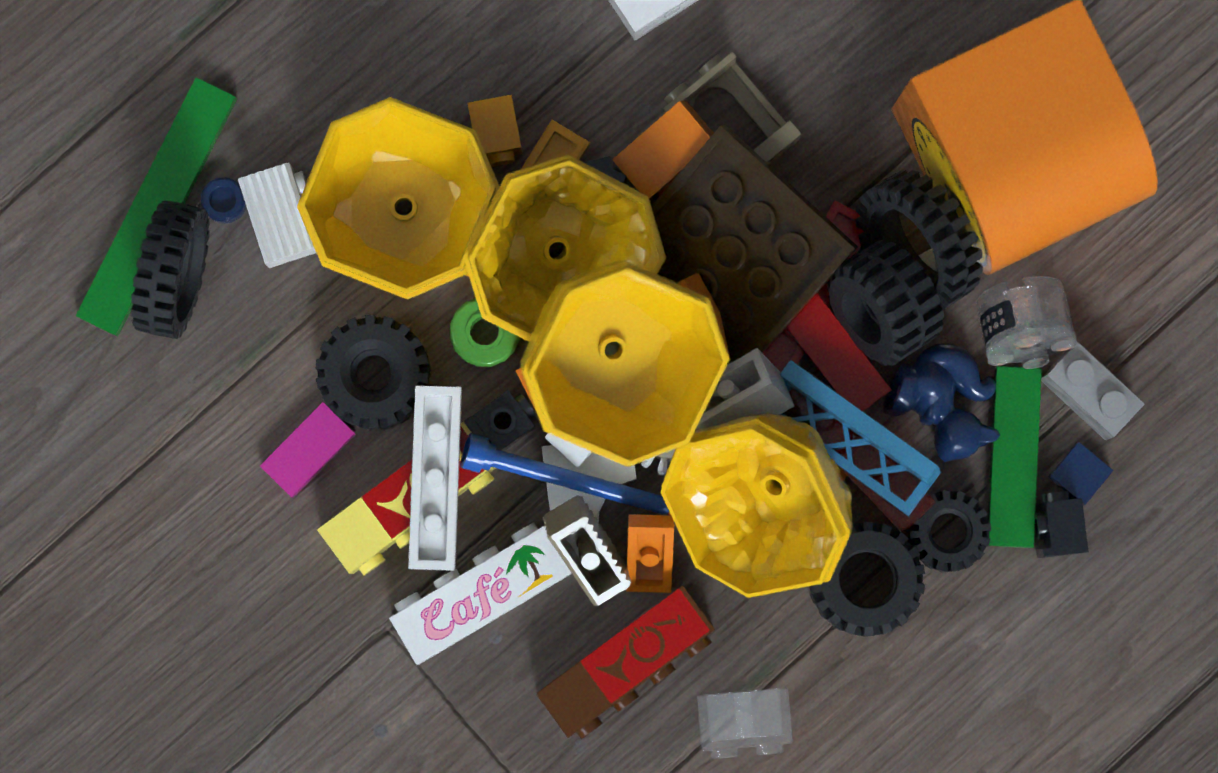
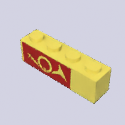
M464 422L461 423L458 496L468 489L473 495L482 490L494 480L491 472L496 469L493 467L489 471L481 469L477 473L460 467L466 439L472 433ZM413 459L317 529L349 574H354L360 570L365 576L386 560L381 554L395 543L400 549L410 543Z

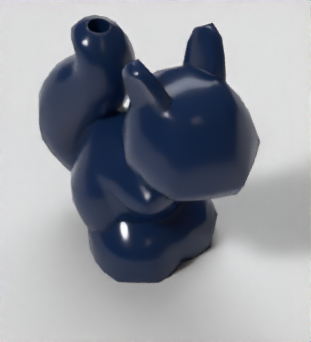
M940 343L926 348L917 357L912 366L907 364L899 366L889 385L891 391L886 394L883 413L897 417L913 410L919 415V422L923 425L930 426L934 424V445L938 456L944 462L968 458L975 454L979 447L994 442L1000 437L997 429L983 425L974 414L955 408L954 396L956 390L965 398L976 402L990 399L996 391V383L990 376L980 380L977 363L968 351L957 345Z

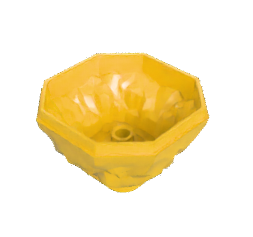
M565 155L505 175L463 258L482 318L529 342L541 310L558 283L580 273L621 260L628 261L654 274H658L666 256L648 196L570 155ZM555 242L563 243L562 252L557 257H551L549 255L550 246Z
M770 413L744 416L721 425L695 430L688 444L675 448L661 485L660 493L695 567L747 598L818 585L830 581L852 529L850 505L852 497L849 487L839 477L837 464L829 457L819 433L812 426L803 422H797L787 416Z

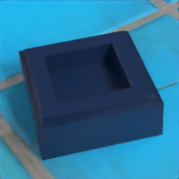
M1076 442L1048 477L1063 490L1069 491V495L1074 499L1082 498L1083 505H1086L1114 470L1080 442Z

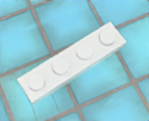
M415 386L409 569L456 570L461 387Z

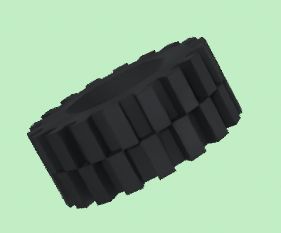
M365 315V318L356 319L354 317L347 320L346 325L341 328L337 326L331 332L332 336L327 342H323L320 348L322 351L320 359H316L315 369L318 371L316 383L317 388L321 391L322 399L334 414L345 422L362 429L373 430L381 428L384 430L392 428L391 426L394 424H402L414 412L415 386H429L431 367L429 366V357L425 348L408 327L403 323L396 322L393 318ZM369 356H380L387 360L391 367V379L380 390H367L357 380L356 372L358 365Z

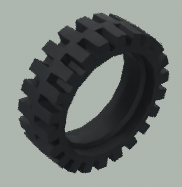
M163 200L162 203L158 204L157 211L153 212L151 223H148L146 229V239H143L141 244L142 254L141 258L138 257L136 265L138 272L134 276L133 281L135 290L132 293L131 303H133L131 317H133L132 324L135 326V330L156 336L178 339L187 329L188 321L191 320L193 315V307L196 306L198 300L197 292L201 289V276L205 272L206 267L204 261L208 255L209 246L206 244L210 235V230H208L210 222L206 209Z

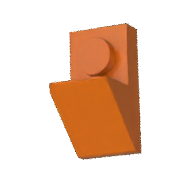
M629 514L627 569L631 583L626 592L671 593L674 520L671 515Z

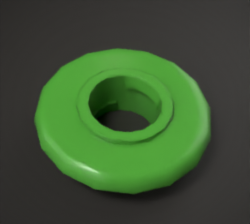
M474 298L465 302L455 312L450 323V341L455 352L465 362L477 367H492L505 362L515 352L520 337L499 327L498 337L493 343L489 345L477 343L471 335L472 329L483 318L477 300Z

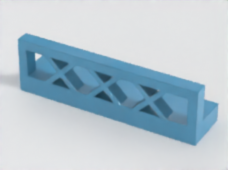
M790 360L780 373V376L784 380L788 392L793 388L806 397L809 414L791 419L803 423L810 422V426L816 431V421L835 418L842 423L845 441L831 444L824 443L829 457L839 467L909 516L940 475L941 471L938 465ZM813 403L824 410L825 413L814 414ZM849 429L862 439L851 440ZM871 444L879 450L881 468L862 471L854 465L852 447ZM846 448L847 459L834 450ZM886 456L899 465L887 467ZM908 471L921 480V482L905 502L891 492L888 474ZM883 475L884 486L871 476Z

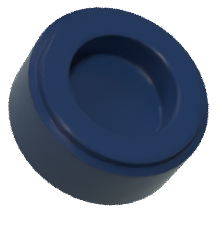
M226 177L216 178L210 181L202 191L201 206L208 212V217L215 222L223 224L232 223L238 220L246 210V203L240 185L233 179Z

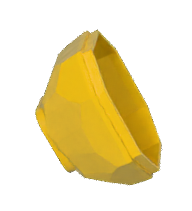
M389 97L330 123L298 202L297 209L323 267L408 300L468 273L463 256L500 186L474 129ZM406 200L411 202L412 210L407 215H399L396 212V206L400 201Z
M621 260L580 273L557 284L541 310L521 361V370L544 432L629 467L690 442L729 362V356L708 297L628 261ZM613 341L618 342V351L613 355H606V345Z

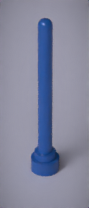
M470 433L466 439L460 467L479 473L481 469L489 471L493 467L655 513L667 514L669 512L661 495L497 450L496 444L489 443L488 437Z

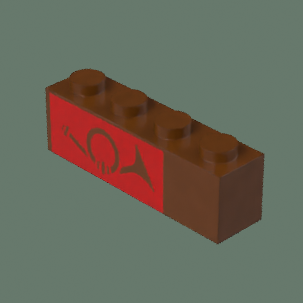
M681 586L538 691L536 695L567 738L577 733L583 739L603 724L598 716L608 708L613 706L617 712L621 711L639 697L635 689L646 680L650 679L656 685L676 670L671 662L684 652L692 658L709 646L712 641L708 635L715 629L684 586Z

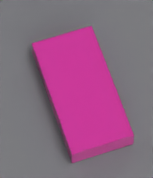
M322 402L260 467L290 497L294 498L356 433Z

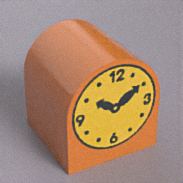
M1073 0L911 78L891 109L923 174L933 178V188L941 184L947 189L944 197L946 201L954 197L960 204L955 210L958 216L967 214L971 222L965 228L967 231L976 232L978 241L972 244V246L982 251L983 258L977 262L983 265V273L986 275H990L1153 196L1157 191V172L1145 131L1081 0Z

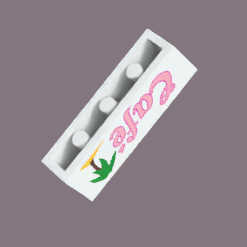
M534 522L511 535L515 543L503 551L499 552L496 546H493L474 557L472 560L476 567L460 575L457 569L455 571L452 570L433 582L437 590L422 599L418 592H415L394 605L398 613L389 619L416 665L425 662L572 574L548 539L545 526L538 529Z

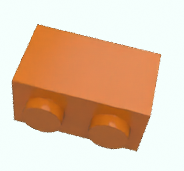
M679 101L612 160L640 193L648 196L649 200H654L656 197L661 196L714 132L687 101Z

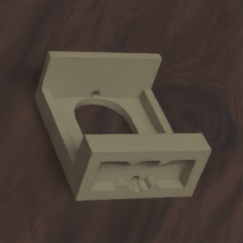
M733 52L724 59L719 54L716 55L698 71L702 76L690 87L685 83L680 84L665 97L664 100L668 105L663 108V115L679 101H687L693 107L696 98L707 89L718 88L725 90L737 101L768 138L755 148L754 151L769 165L795 145L801 136L800 131L790 120L787 123L737 65V56Z

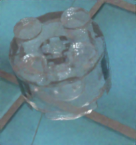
M1049 276L1023 277L1024 286L1009 289L1008 282L1006 281L989 288L976 299L977 315L989 365L999 366L1007 363L1022 362L1023 368L1035 369L1049 363L1048 356L1059 351L1071 349L1077 345L1067 295L1059 279Z

